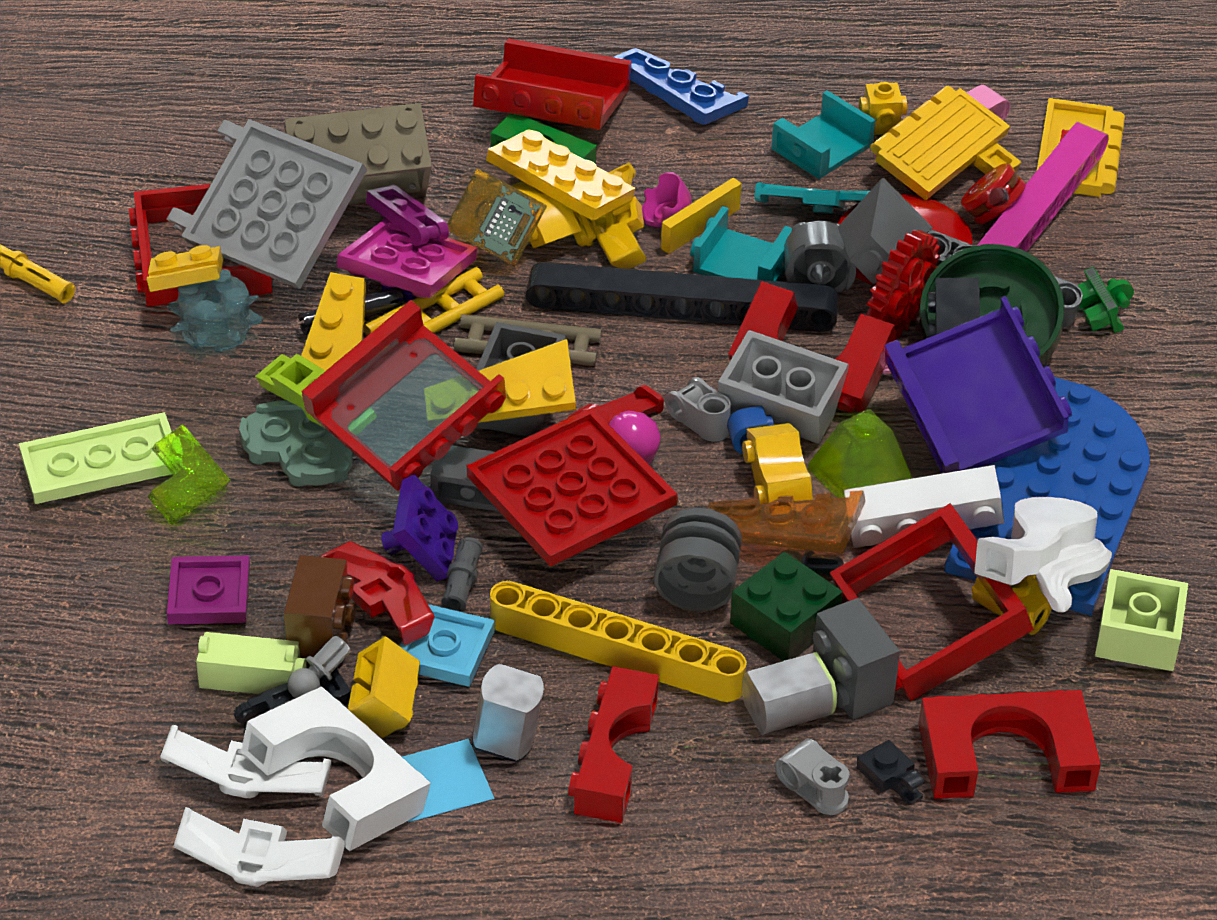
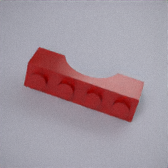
M612 666L608 682L601 681L597 696V704L600 705L599 711L592 710L588 723V734L591 737L589 742L582 741L579 751L578 765H581L580 772L573 771L570 778L568 796L574 797V814L623 823L632 793L633 766L622 760L612 748L618 741L628 735L650 731L658 704L660 675Z

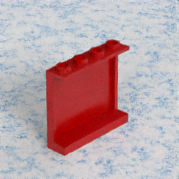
M508 38L504 44L503 62L491 76L475 75L473 107L600 130L629 91L632 61Z

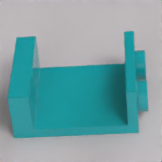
M826 90L822 95L821 114L800 127L795 126L784 118H780L773 123L771 149L816 178L821 179L870 148L874 139L875 119Z
M722 206L714 218H709L701 237H696L692 243L690 256L694 257L693 272L707 276L779 281L785 273L784 244L792 228L785 226L774 243L727 229L729 208Z

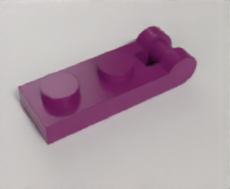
M391 185L367 191L366 203L379 212L381 216L386 217L398 226L400 230L409 234L410 240L415 246L427 244L430 239L441 241L449 237V227L446 221L398 186Z

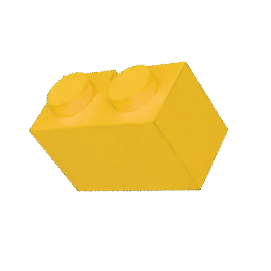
M386 636L359 652L353 678L357 683L352 686L348 710L382 739L394 731L406 727L413 716L412 707L415 690L418 685L417 677L420 661Z

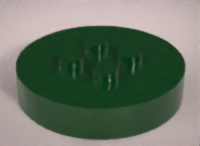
M983 244L956 252L945 259L933 271L925 284L921 296L920 324L923 339L929 338V324H936L935 313H928V292L935 291V278L979 277L980 317L999 310L1001 298L1006 296L1011 307L1016 306L1020 310L1025 325L1022 328L1027 337L1033 336L1039 347L1040 356L1038 358L1042 366L1052 356L1062 334L1064 300L1055 276L1038 258L1012 246Z

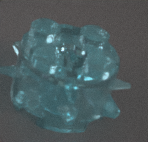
M227 269L221 270V273H219L220 279L179 286L178 301L170 302L167 306L168 310L180 318V322L170 329L171 332L181 331L184 340L193 348L198 349V346H214L215 352L233 349L246 340V333L251 326L261 324L263 321V317L250 310V304L256 301L259 296H249L246 285L238 278L231 276V272Z

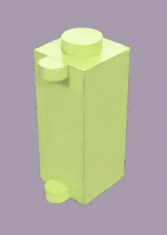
M205 632L204 636H200L199 653L196 660L199 688L261 694V692L288 683V679L294 671L307 667L306 658H300L299 641Z

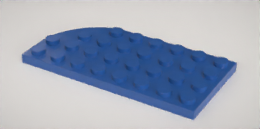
M1054 377L1056 381L1055 391L1059 397L1064 396L1071 408L1072 416L1069 417L1068 432L989 465H995L1004 524L970 529L977 541L979 538L986 537L1011 539L1015 503L1032 497L1064 498L1078 501L1094 508L1097 511L1095 538L1100 540L1112 552L1111 561L1107 570L1099 577L1068 587L1072 596V605L1069 610L1092 616L1147 479L1150 462L1149 449L1142 430L1136 421L1118 403L1086 385ZM953 544L945 562L944 572L976 581L977 576Z

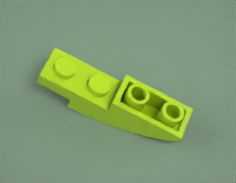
M297 353L292 358L281 354L255 376L262 388L302 408L309 420L322 426L305 411L301 392L325 372L322 368ZM369 409L352 423L348 430L356 437L361 435L377 419L376 414Z

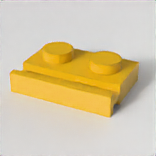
M200 245L192 248L189 252L176 254L173 251L158 254L155 258H151L148 271L149 277H147L150 292L220 279L219 273H221L223 264L221 247L210 248L209 245Z

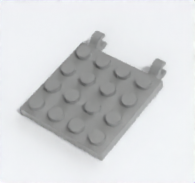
M248 119L244 128L228 120H223L217 132L225 135L224 140L233 145L231 151L194 215L173 207L167 220L175 223L173 227L183 232L181 237L187 243L195 246L209 245L210 248L220 246L223 258L301 289L367 169L360 162Z

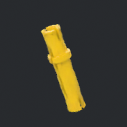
M0 244V268L4 269V273L13 279L20 278L58 299L63 304L72 299L75 293V285L28 260L27 255L23 252L12 251Z

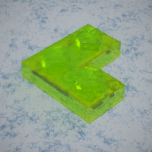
M183 424L157 441L152 448L153 452L170 470L173 476L153 489L148 498L171 525L226 488L231 481Z

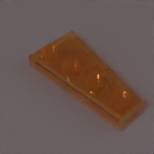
M860 490L850 491L849 497L832 498L831 493L815 494V500L794 501L793 496H781L777 500L760 504L757 498L709 502L706 509L722 513L735 522L742 534L741 543L843 554L866 500L864 491Z

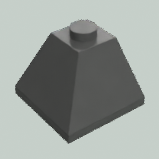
M884 178L874 186L838 226L849 260L873 285L878 282L875 277L877 274L882 273L883 261H888L890 250H896L898 240L903 241L905 234H911L913 230H921L928 233L933 228Z

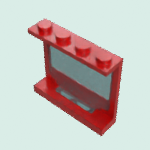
M411 300L301 391L305 411L397 491L401 489L403 479L412 475L419 478L423 470L430 463L443 458L450 450L452 444L462 436L465 437L471 434L478 422L489 412H496L506 399L504 377L498 374L491 381L423 325L421 308Z

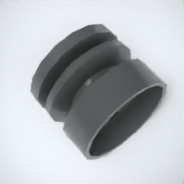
M705 508L685 509L670 516L663 526L660 553L658 554L654 585L660 596L674 606L684 610L700 612L714 610L728 603L732 597V591L735 589L737 566L741 551L742 534L737 524L728 516Z

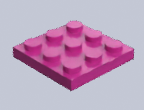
M385 218L340 252L337 256L336 267L347 270L354 276L368 277L380 281L382 285L387 287H398L411 291L417 297L430 298L476 260L478 247L450 238L441 241L430 239L427 244L415 246L411 242L409 234L400 230L398 226Z

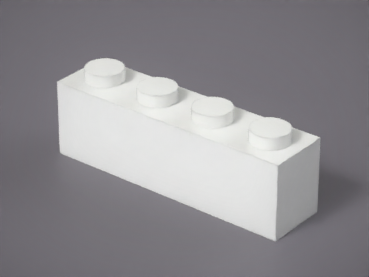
M995 465L844 490L854 548L880 544L949 503L952 504L969 529L1004 524Z

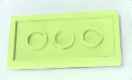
M165 412L19 443L21 458L35 504L183 472L182 461Z

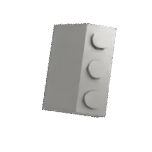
M748 330L718 381V391L730 399L731 413L744 408L763 406L765 415L772 416L774 425L790 423L799 431V437L819 444L834 418L849 364Z

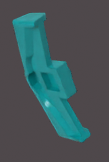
M758 182L755 185L754 199L760 203H767L769 196L803 199V204L813 207L814 213L833 214V208H845V202L860 203L870 191H836Z

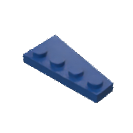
M637 48L613 56L614 58L632 61L630 80L702 125L743 109L748 105L749 95L740 91L736 93V96L725 92V85L716 81H712L710 85L696 79L697 73L687 69L673 70L670 68V62Z

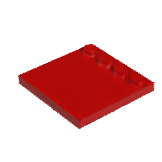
M592 407L466 465L467 477L550 567L676 506L678 501V494Z

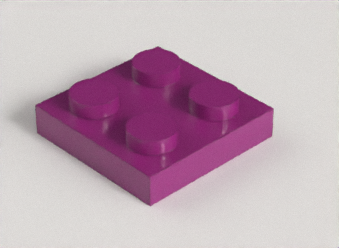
M249 555L172 557L167 604L168 624L247 623L250 579Z

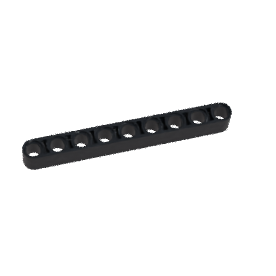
M539 262L531 267L525 294L529 304L541 309L741 325L761 281L795 293L798 309L788 329L813 332H827L835 327L839 300L838 293L833 288L825 285Z

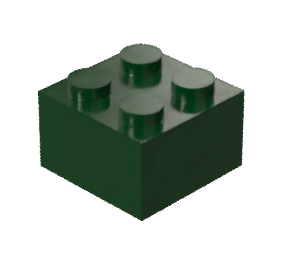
M784 551L732 591L730 624L782 661L796 658L814 644L813 632H815L817 613L842 604L843 591Z

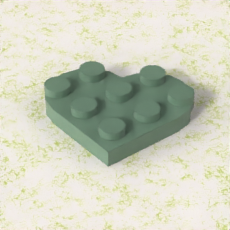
M287 400L263 403L256 406L255 413L249 415L246 419L244 417L241 419L239 427L240 442L243 449L249 454L251 462L255 464L279 462L283 472L290 477L289 482L294 486L340 483L347 479L348 472L353 465L354 453L326 428L309 420L303 409Z

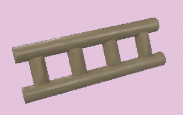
M461 315L460 328L470 329L468 339L455 338V352L482 355L488 341L482 340L483 332L493 331L496 322L564 334L567 340H575L573 350H569L570 364L596 366L597 352H588L587 348L589 342H601L602 329Z

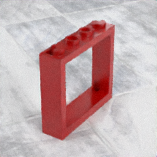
M211 184L133 192L135 208H128L130 226L137 227L131 228L133 248H140L133 250L135 271L142 270V272H135L138 293H145L147 307L273 293L271 277L243 265L222 267L221 273H219L220 279L150 292L147 277H149L148 271L152 257L148 223L168 221L167 217L173 207L194 215Z
M949 503L831 571L830 574L836 587L843 591V604L858 598L856 594L950 540L973 572H975L977 539L952 504ZM975 574L1003 614L907 670L899 660L895 691L902 688L908 699L912 701L1033 631L1034 629L1026 607L1009 584Z

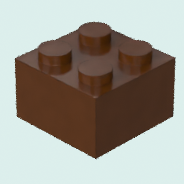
M306 555L299 556L284 610L286 640L299 641L300 658L314 657L334 636L341 638L348 645V633L345 631L346 627H353L355 604L349 603L353 594L354 578L347 574V560Z

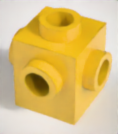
M880 82L865 85V95L859 98V110L875 119L874 135H882L889 132L890 129L901 121L902 115L907 114V98L905 95L901 96L898 83Z

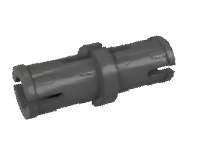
M465 537V541L462 538L458 543L455 560L449 565L447 570L448 583L441 600L442 605L446 609L455 611L461 609L463 611L466 608L470 588L477 581V563L483 550V545L477 539Z

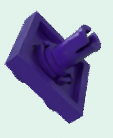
M412 475L402 480L393 530L382 533V545L386 551L389 550L388 553L390 555L406 549L438 582L447 578V570L452 563L458 521L455 515L438 501L433 491L426 487L415 475Z

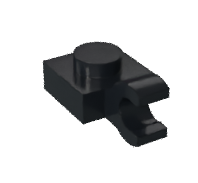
M889 739L857 757L856 768L882 793L893 788L908 805H912L923 798V794L917 788L924 784V779L918 772L914 771L915 763Z

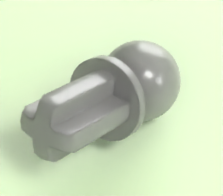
M337 636L332 637L314 657L308 656L306 658L307 662L311 665L308 669L300 668L290 675L288 690L294 698L319 688L322 677L328 681L332 679L331 673L350 654L351 649L346 642Z

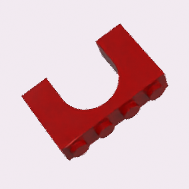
M761 281L728 353L730 361L748 330L780 341L784 340L798 309L793 291ZM860 314L845 349L835 358L849 364L837 405L838 409L849 413L853 411L865 413L886 366L884 345L897 340L894 324Z
M1082 690L922 698L918 725L933 799L974 797L978 766L973 743L985 735L998 732H1008L1024 736L1041 748L1048 762L1055 793L1096 790L1101 763Z

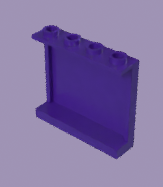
M1006 296L1001 298L999 310L905 348L901 347L898 340L884 345L885 362L941 474L984 467L1068 432L1069 417L1072 416L1069 403L1064 396L1059 397L1055 391L1056 381L1049 366H1042L1038 358L1040 351L1033 336L1027 337L1022 328L1025 325L1020 310L1016 306L1012 308Z

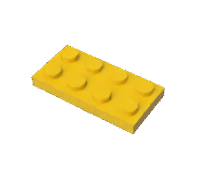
M528 129L488 149L486 161L592 221L633 200L635 187L624 182L621 177L600 169L594 162L584 160L573 154L567 147L557 145L546 139L540 132Z

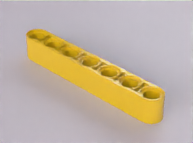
M503 581L491 588L490 619L495 620V630L610 667L615 666L660 675L659 682L715 700L732 702L743 695L742 680L746 673L747 662L743 654L734 649L520 583Z

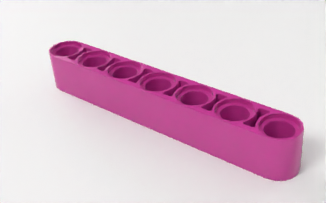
M1076 122L1027 182L1023 193L1002 213L978 245L1001 244L1027 252L1100 160L1106 150L1109 135Z

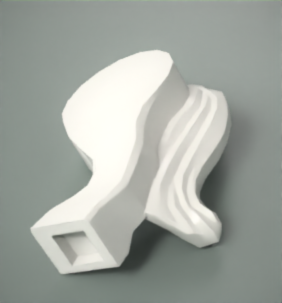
M1032 497L1015 503L1011 539L997 537L978 539L974 573L1009 585L1018 584L1026 576L1035 574L1040 590L1047 598L1051 608L1058 613H1064L1072 605V596L1068 587L1091 581L1103 574L1110 564L1112 552L1100 540L1095 538L1097 511L1084 503L1064 498Z

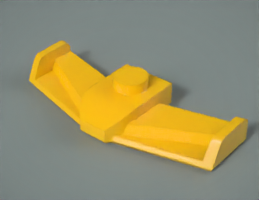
M628 162L608 173L621 177L624 182L631 185L636 171L631 163ZM635 196L633 200L593 221L590 219L596 238L611 265L617 268L631 269L647 260L633 234L644 227L642 205Z

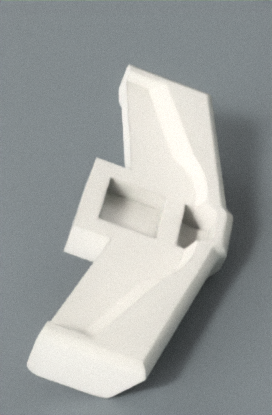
M176 725L171 726L160 756L161 760L165 763L171 762L218 783L221 792L224 794L242 798H254L259 792L314 793L315 796H323L331 769V760L324 758L323 762H295L267 776L241 752L243 743L231 740L226 752L179 731Z
M185 807L173 847L232 876L237 883L259 887L269 881L324 879L336 875L345 842L341 837L285 841L287 830L283 826L243 819L240 833H237Z

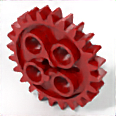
M913 230L911 234L906 233L903 241L898 240L896 250H890L888 261H883L882 273L877 274L875 277L878 282L870 290L873 295L867 302V306H870V309L865 315L894 324L896 337L898 338L901 337L903 330H908L910 322L916 320L923 289L930 275L937 268L935 264L940 259V255L937 254L940 246L937 245L938 239L921 230Z

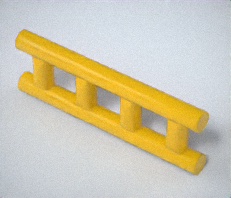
M474 267L453 278L432 297H417L411 301L421 308L423 325L435 334L459 321L462 314L471 315L503 298L504 291L500 285H496L488 290L478 283L483 278L482 272L478 267ZM462 289H465L474 296L461 304L450 297ZM436 303L446 310V312L433 319L422 311ZM404 305L363 326L365 334L368 336Z

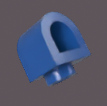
M763 406L737 410L729 417L727 422L733 447L740 454H743V441H747L746 429L774 425L772 416L765 415Z

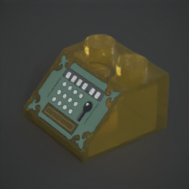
M476 169L447 225L450 233L515 267L547 205L509 184Z

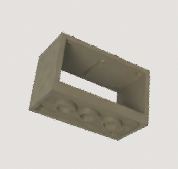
M421 103L285 119L284 133L364 164L367 172L348 205L366 203L368 190L391 185L398 186L411 197L427 194L432 165ZM410 185H414L416 188L411 189Z

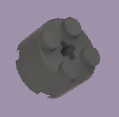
M812 221L808 223L800 222L792 228L784 244V264L787 282L825 285L833 288L837 293L845 288L847 291L852 286L856 276V266L847 256L845 245L838 229L840 224L827 221Z

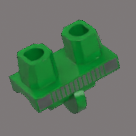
M1094 266L1084 270L1087 281L1077 285L1083 294L1079 309L1095 302L1097 303V305L1083 310L1092 332L1108 325L1111 326L1114 333L1124 330V326L1117 316L1119 312L1118 307L1127 308L1130 305V299L1134 294L1132 285L1127 280L1112 278L1107 282L1108 286L1106 287Z

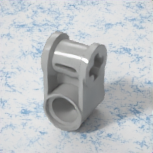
M693 377L688 381L686 387L678 392L671 391L665 396V406L669 414L676 421L682 422L699 434L701 438L715 442L729 436L727 422L731 416L730 399L707 385L703 379Z
M807 738L775 761L774 768L780 781L788 789L795 791L810 803L818 812L826 815H836L848 807L849 795L845 787L850 779L849 770L843 763L837 761L823 750L816 741Z

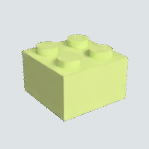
M1110 569L1095 657L1174 671L1181 641L1188 583Z

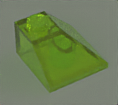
M870 409L840 422L808 463V469L845 505L844 490L912 479L892 429Z

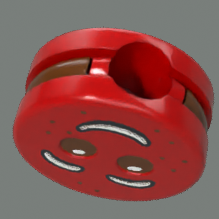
M1001 164L985 174L965 193L961 199V206L972 215L973 220L977 224H985L1010 207L1023 193L1026 183L1021 177H1018L1010 164Z

